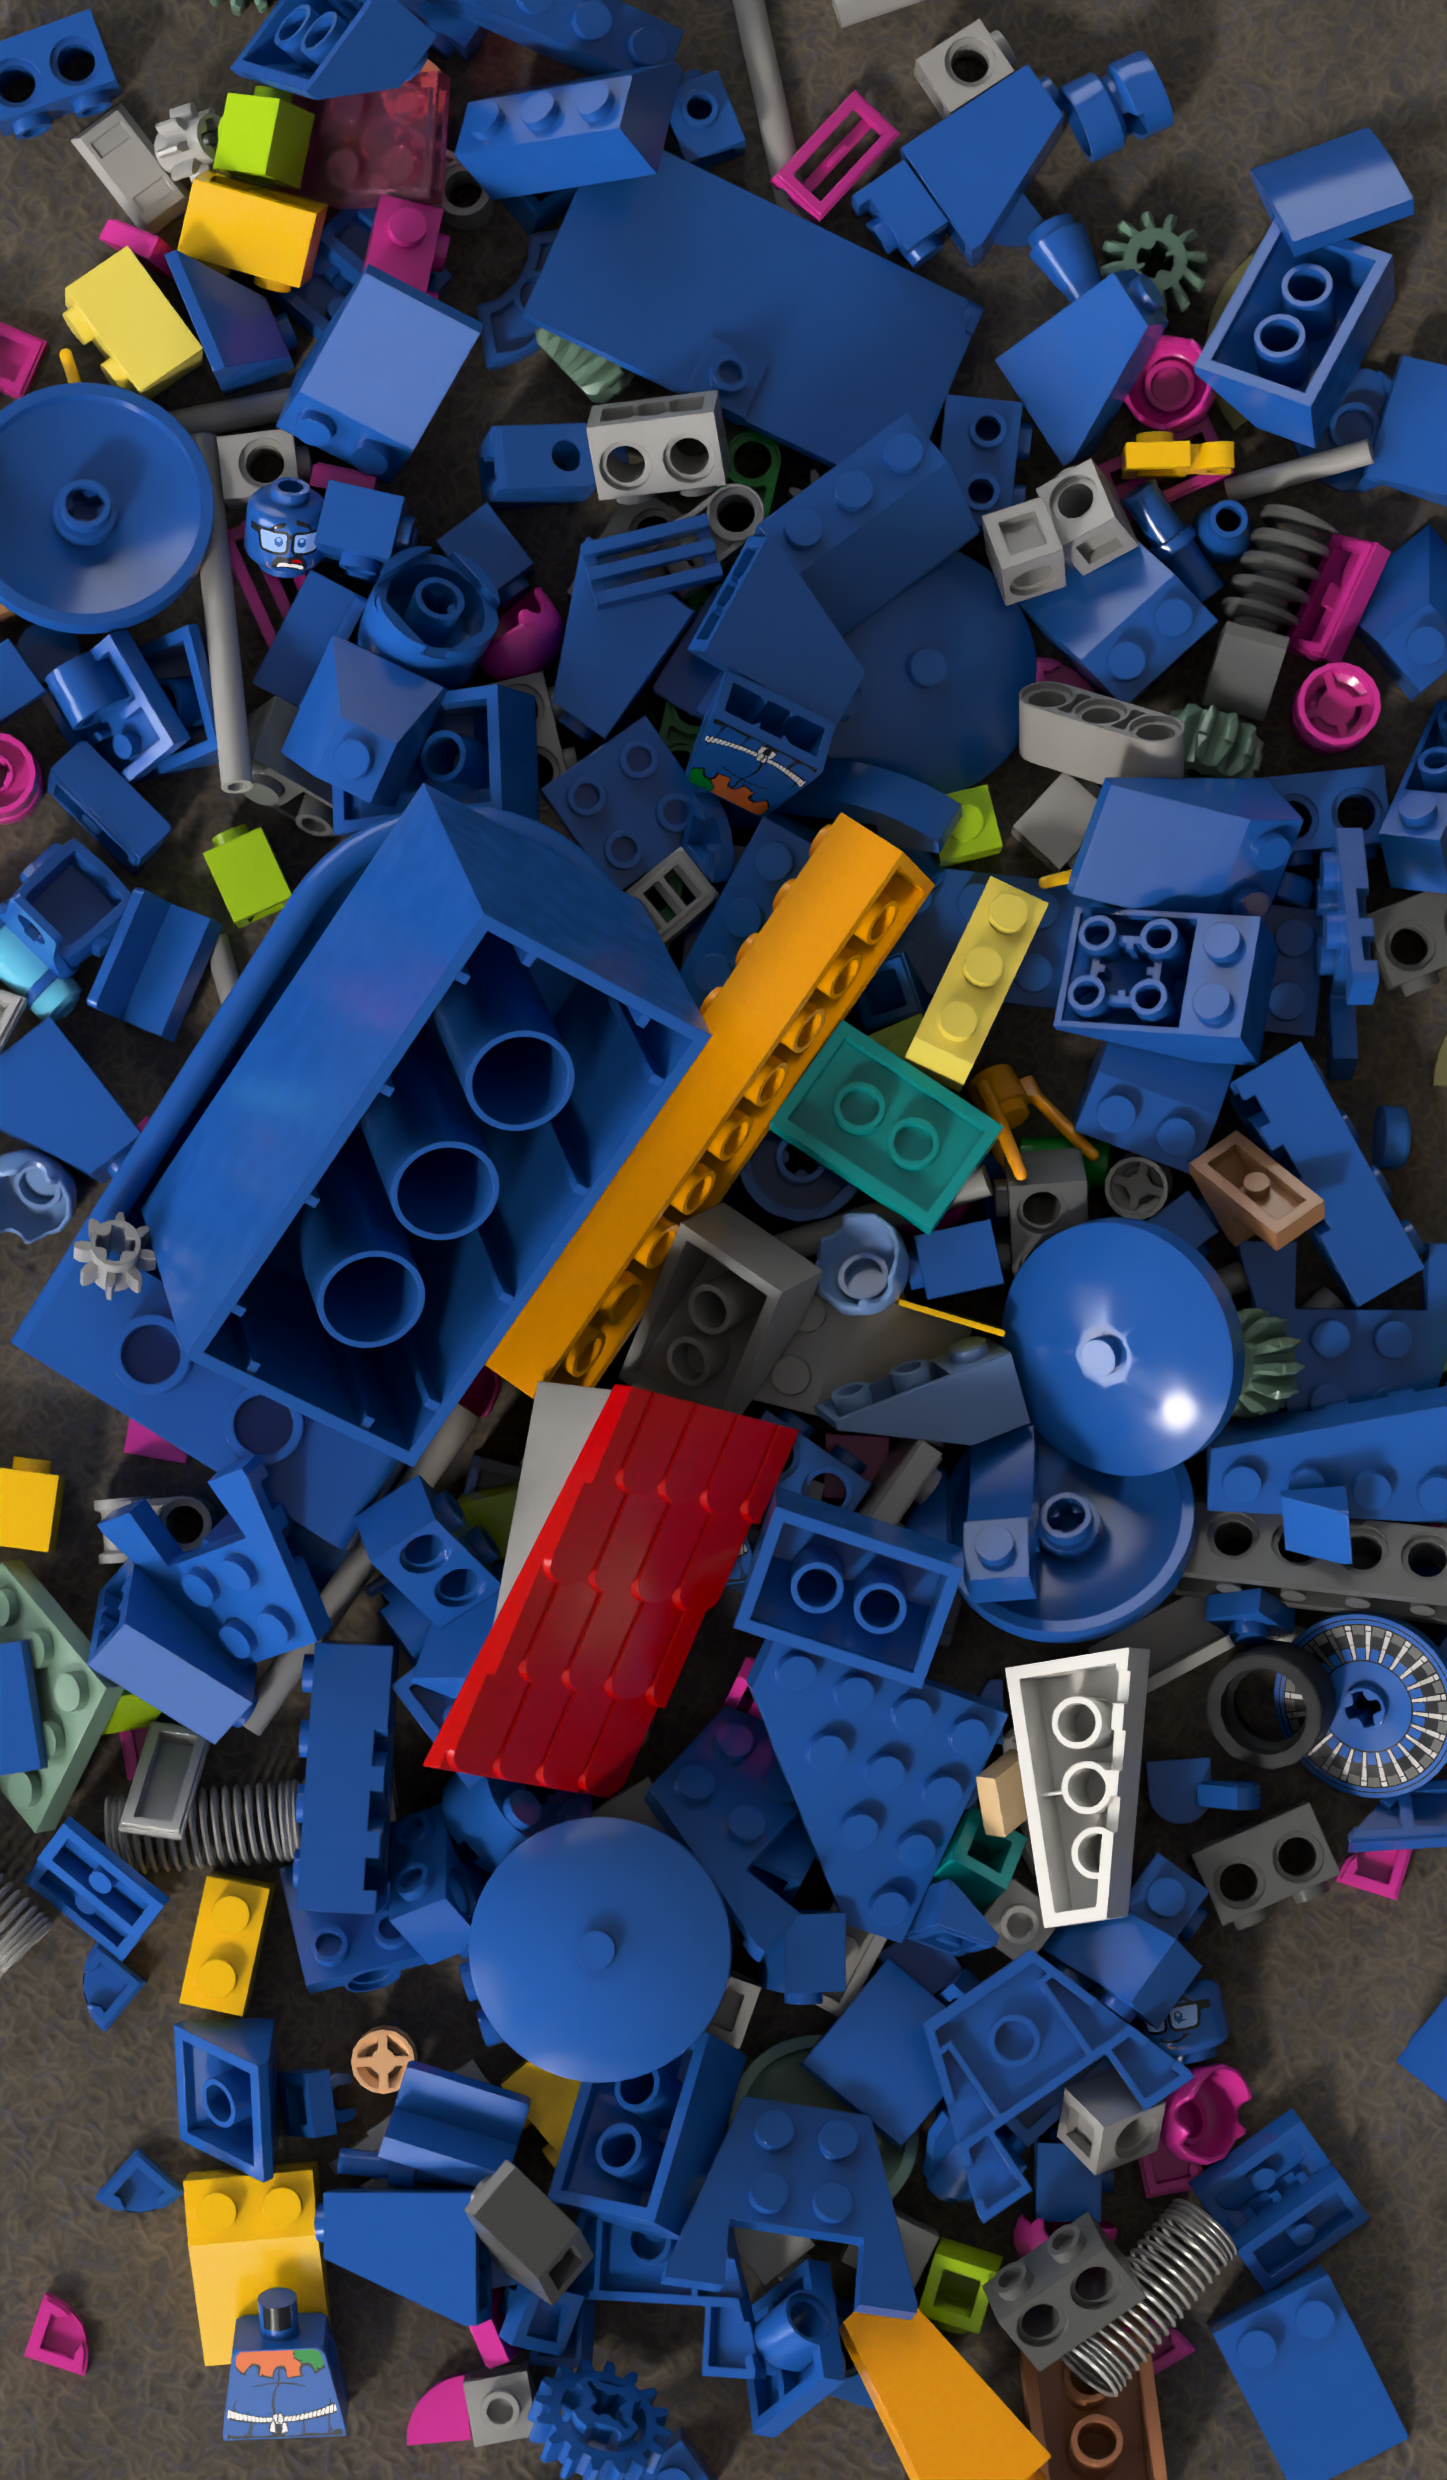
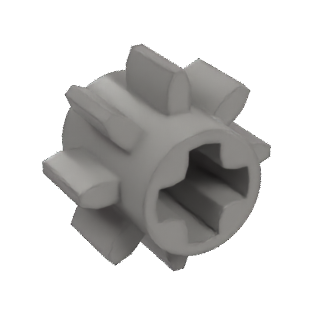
M193 102L170 109V119L157 123L155 126L158 134L155 138L154 150L161 167L171 174L173 181L189 177L191 183H193L195 177L205 170L217 173V170L213 169L218 144V125L221 117L215 114L213 107L198 112Z
M118 1212L115 1220H109L102 1224L93 1218L88 1220V1235L91 1242L82 1240L74 1242L73 1259L87 1263L81 1269V1285L87 1286L95 1282L96 1285L105 1290L106 1299L112 1300L115 1292L130 1288L137 1294L142 1291V1276L139 1270H156L154 1252L149 1249H143L149 1242L150 1228L146 1225L135 1229L131 1224L125 1222L123 1212ZM110 1251L122 1252L120 1261L108 1260Z

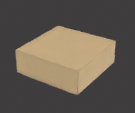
M1010 1749L976 1776L986 1835L1005 1838L1028 1819L1018 1751Z

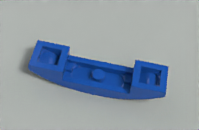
M826 758L823 772L773 811L834 820L842 812L858 823L876 825L878 836L897 848L934 853L941 852L963 815L960 803L922 782L881 767L836 758ZM734 804L725 811L731 827L756 830L763 816H756Z

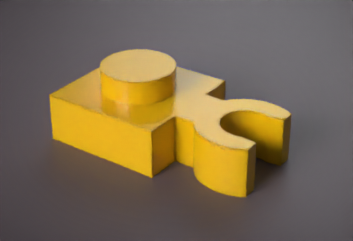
M1167 431L1139 433L1136 435V442H1126L1121 453L1122 479L1185 478L1187 474L1229 475L1231 474V468L1235 467L1233 441L1190 444V441H1174V433Z

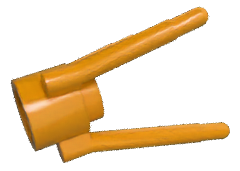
M998 1064L981 1071L968 1084V1093L976 1108L1004 1126L1002 1134L991 1148L994 1159L1003 1167V1171L1005 1154L1017 1180H1025L1027 1171L1011 1129L1016 1128L1028 1118L1029 1110L1027 1106L1030 1103L1074 1147L1081 1148V1153L1088 1160L1096 1161L1098 1159L1099 1152L1082 1133L1074 1131L1073 1124L1041 1092L1032 1075L1019 1079L1011 1065Z

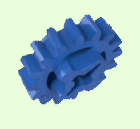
M581 2359L576 2373L565 2364H561L558 2366L554 2378L545 2376L527 2417V2420L534 2423L529 2434L530 2442L546 2443L540 2456L542 2462L547 2463L558 2460L562 2463L563 2466L559 2477L564 2480L571 2477L574 2473L582 2475L583 2480H623V2478L626 2480H643L646 2472L654 2474L671 2436V2430L664 2427L669 2411L667 2408L652 2407L658 2392L655 2388L640 2391L635 2386L639 2374L632 2371L624 2378L615 2375L616 2369L613 2362L607 2361L601 2372L594 2371L588 2359ZM560 2408L564 2411L563 2417L561 2416Z

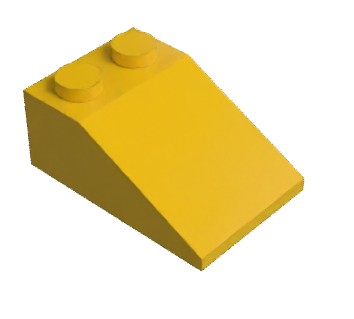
M318 2161L276 2164L274 2177L264 2183L236 2168L190 2172L183 2180L188 2248L205 2366L231 2364L236 2319L243 2315H259L258 2296L271 2288L282 2287L293 2290L297 2295L298 2313L321 2312L329 2318L331 2325L324 2242L317 2241L314 2228L316 2207L321 2203Z

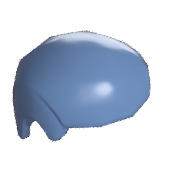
M22 1149L1 1154L0 1234L12 1232L19 1235L25 1244H31L48 1234L52 1235L61 1232L72 1219L77 1209V1188L74 1177L55 1158L38 1150Z
M850 1212L844 1214L841 1226L834 1233L821 1237L818 1241L815 1265L824 1271L817 1286L819 1295L825 1302L843 1315L858 1316L879 1313L891 1306L903 1293L911 1269V1262L904 1240L891 1224L876 1213Z

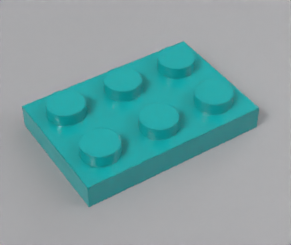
M844 1020L839 1023L769 1122V1130L929 1236L998 1140L1004 1127Z

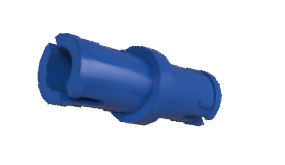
M1154 478L1142 483L1120 500L1123 507L1127 509L1150 543L1151 547L1148 551L1158 560L1162 561L1200 602H1203L1223 587L1224 581L1218 576L1194 540V537L1197 535L1190 522L1183 524Z

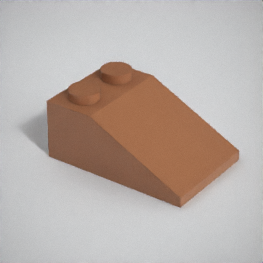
M1133 2307L1136 2311H1138L1142 2316H1144L1147 2319L1146 2312L1143 2309H1141L1140 2307ZM1126 2311L1124 2313L1129 2320L1149 2335L1148 2329L1129 2312ZM1118 2318L1114 2320L1120 2327L1125 2326ZM1108 2325L1105 2326L1122 2344L1138 2354L1121 2335L1113 2331ZM1096 2332V2334L1102 2339V2341L1107 2346H1109L1115 2353H1117L1127 2362L1131 2363V2361L1115 2345H1113L1108 2339L1103 2337L1101 2334ZM1127 2332L1142 2345L1146 2346L1135 2332ZM1019 2348L1025 2427L1052 2456L1039 2468L1047 2477L1046 2480H1168L1151 2353L1146 2354L1147 2362H1139L1140 2371L1138 2373L1137 2371H1131L1132 2379L1126 2380V2387H1122V2391L1118 2392V2396L1108 2397L1079 2378L1061 2358L1039 2372ZM1116 2363V2365L1121 2369V2371L1124 2372L1123 2369Z

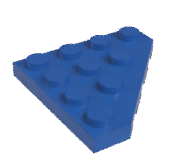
M765 1638L746 1681L769 1734L768 1737L785 1780L799 1809L801 1820L816 1858L822 1867L837 1911L846 1913L847 1925L902 1944L977 1784L976 1776L983 1771L1009 1714L1002 1705L925 1678L922 1689H918Z

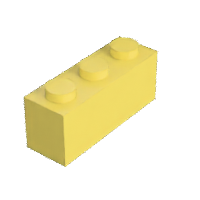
M990 876L913 1038L904 1061L933 1080L958 1092L961 1091L1049 903Z

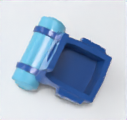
M76 838L71 839L64 845L55 842L33 862H30L20 874L22 885L9 899H5L0 904V980L12 993L26 997L28 1003L25 1009L28 1012L32 1011L42 1022L49 1016L57 1022L62 1017L66 1018L73 1011L82 991V988L73 979L74 974L92 954L102 957L107 953L132 894L112 870Z

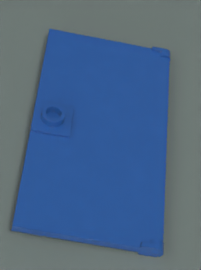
M663 150L658 171L655 175L577 188L520 318L679 395L719 390L724 419L736 425H744L833 468L906 412H908L927 437H930L969 341L982 317L984 306Z

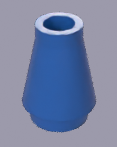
M1063 213L1046 220L1029 234L1027 241L1032 248L1029 254L1030 259L1068 299L1070 304L1102 281L1086 227L1083 223H1076L1070 213Z
M1224 500L1206 504L1196 513L1191 525L1197 533L1194 540L1206 559L1211 562H1233L1241 558L1243 552L1248 551L1251 546L1250 537L1253 532V524L1245 508L1236 501ZM1223 515L1227 516L1229 523L1236 524L1237 529L1231 532L1223 531L1218 527L1216 518Z

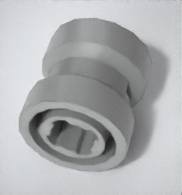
M1127 1152L1110 1169L1105 1179V1195L1108 1204L1117 1214L1126 1218L1142 1220L1152 1217L1169 1200L1174 1190L1175 1174L1173 1168L1133 1152Z

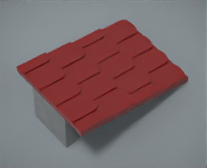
M538 1381L494 1623L422 1766L611 1798L614 1793L620 1790L629 1776L657 1707L665 1708L706 1611L716 1605L721 1597L751 1524H760L799 1430L634 1386L615 1384L613 1389L609 1390Z

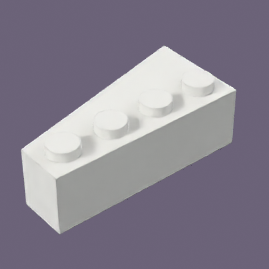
M1128 1647L1005 1668L1044 1928L1128 1917L1150 1649Z

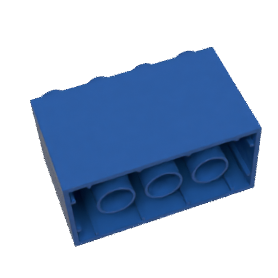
M422 783L141 1207L145 1225L150 1228V1242L184 1357L414 1467L712 1036L643 903L433 787Z

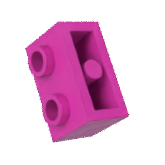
M381 194L371 227L363 271L370 264L438 300L439 292L427 290L431 271L442 273L447 256L450 235L439 233L444 209Z

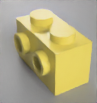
M128 245L65 288V305L68 310L62 313L63 318L72 333L83 345L92 341L106 361L100 364V367L112 386L130 390L151 400L202 364L203 347Z

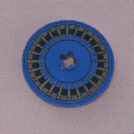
M1355 1611L1327 1616L1308 1627L1294 1640L1293 1644L1312 1653L1327 1670L1336 1694L1335 1717L1325 1738L1299 1760L1313 1775L1326 1784L1352 1795L1368 1798H1388L1399 1796L1421 1787L1447 1763V1658L1429 1637L1416 1627L1397 1617L1380 1612ZM1277 1672L1274 1704L1280 1730L1284 1739L1292 1737L1301 1729L1306 1719L1307 1708L1298 1688L1289 1678ZM1363 1693L1367 1700L1377 1699L1381 1707L1374 1715H1372L1368 1708L1359 1709L1357 1707L1356 1700Z

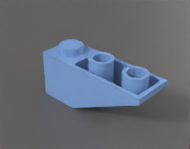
M981 1336L958 1340L949 1346L948 1353L927 1361L924 1359H912L899 1363L890 1370L891 1375L874 1382H853L840 1386L832 1392V1398L814 1405L816 1414L839 1431L972 1446L1030 1423L1011 1352L990 1338Z

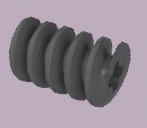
M1269 504L1263 507L1260 515L1263 522L1269 528H1256L1250 537L1251 542L1259 551L1250 550L1243 552L1240 564L1249 574L1233 575L1230 582L1231 589L1239 597L1223 598L1219 609L1230 622L1281 635L1277 632L1279 625L1298 627L1301 621L1287 608L1289 602L1308 604L1311 598L1309 594L1297 585L1299 579L1319 580L1321 573L1307 562L1309 556L1329 557L1331 549L1318 539L1319 534H1336L1339 532L1324 520L1299 508Z

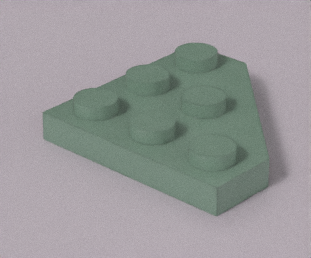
M19 1559L4 1561L0 1564V1644L29 1640L49 1768L0 1776V1788L35 1833L56 1829L124 1688L87 1666L91 1642L26 1564Z

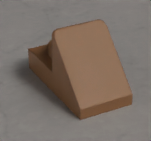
M1238 1130L1189 1162L1191 1176L1227 1239L1235 1247L1256 1234L1274 1250L1278 1251L1325 1218V1200Z

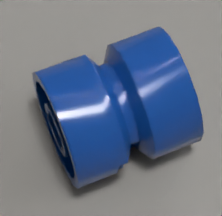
M1142 50L1133 52L1108 64L1106 76L1102 78L1090 72L1059 87V92L1066 104V109L1063 110L1083 154L1091 163L1124 149L1126 138L1130 135L1142 141L1174 125L1173 111L1163 83L1151 60Z

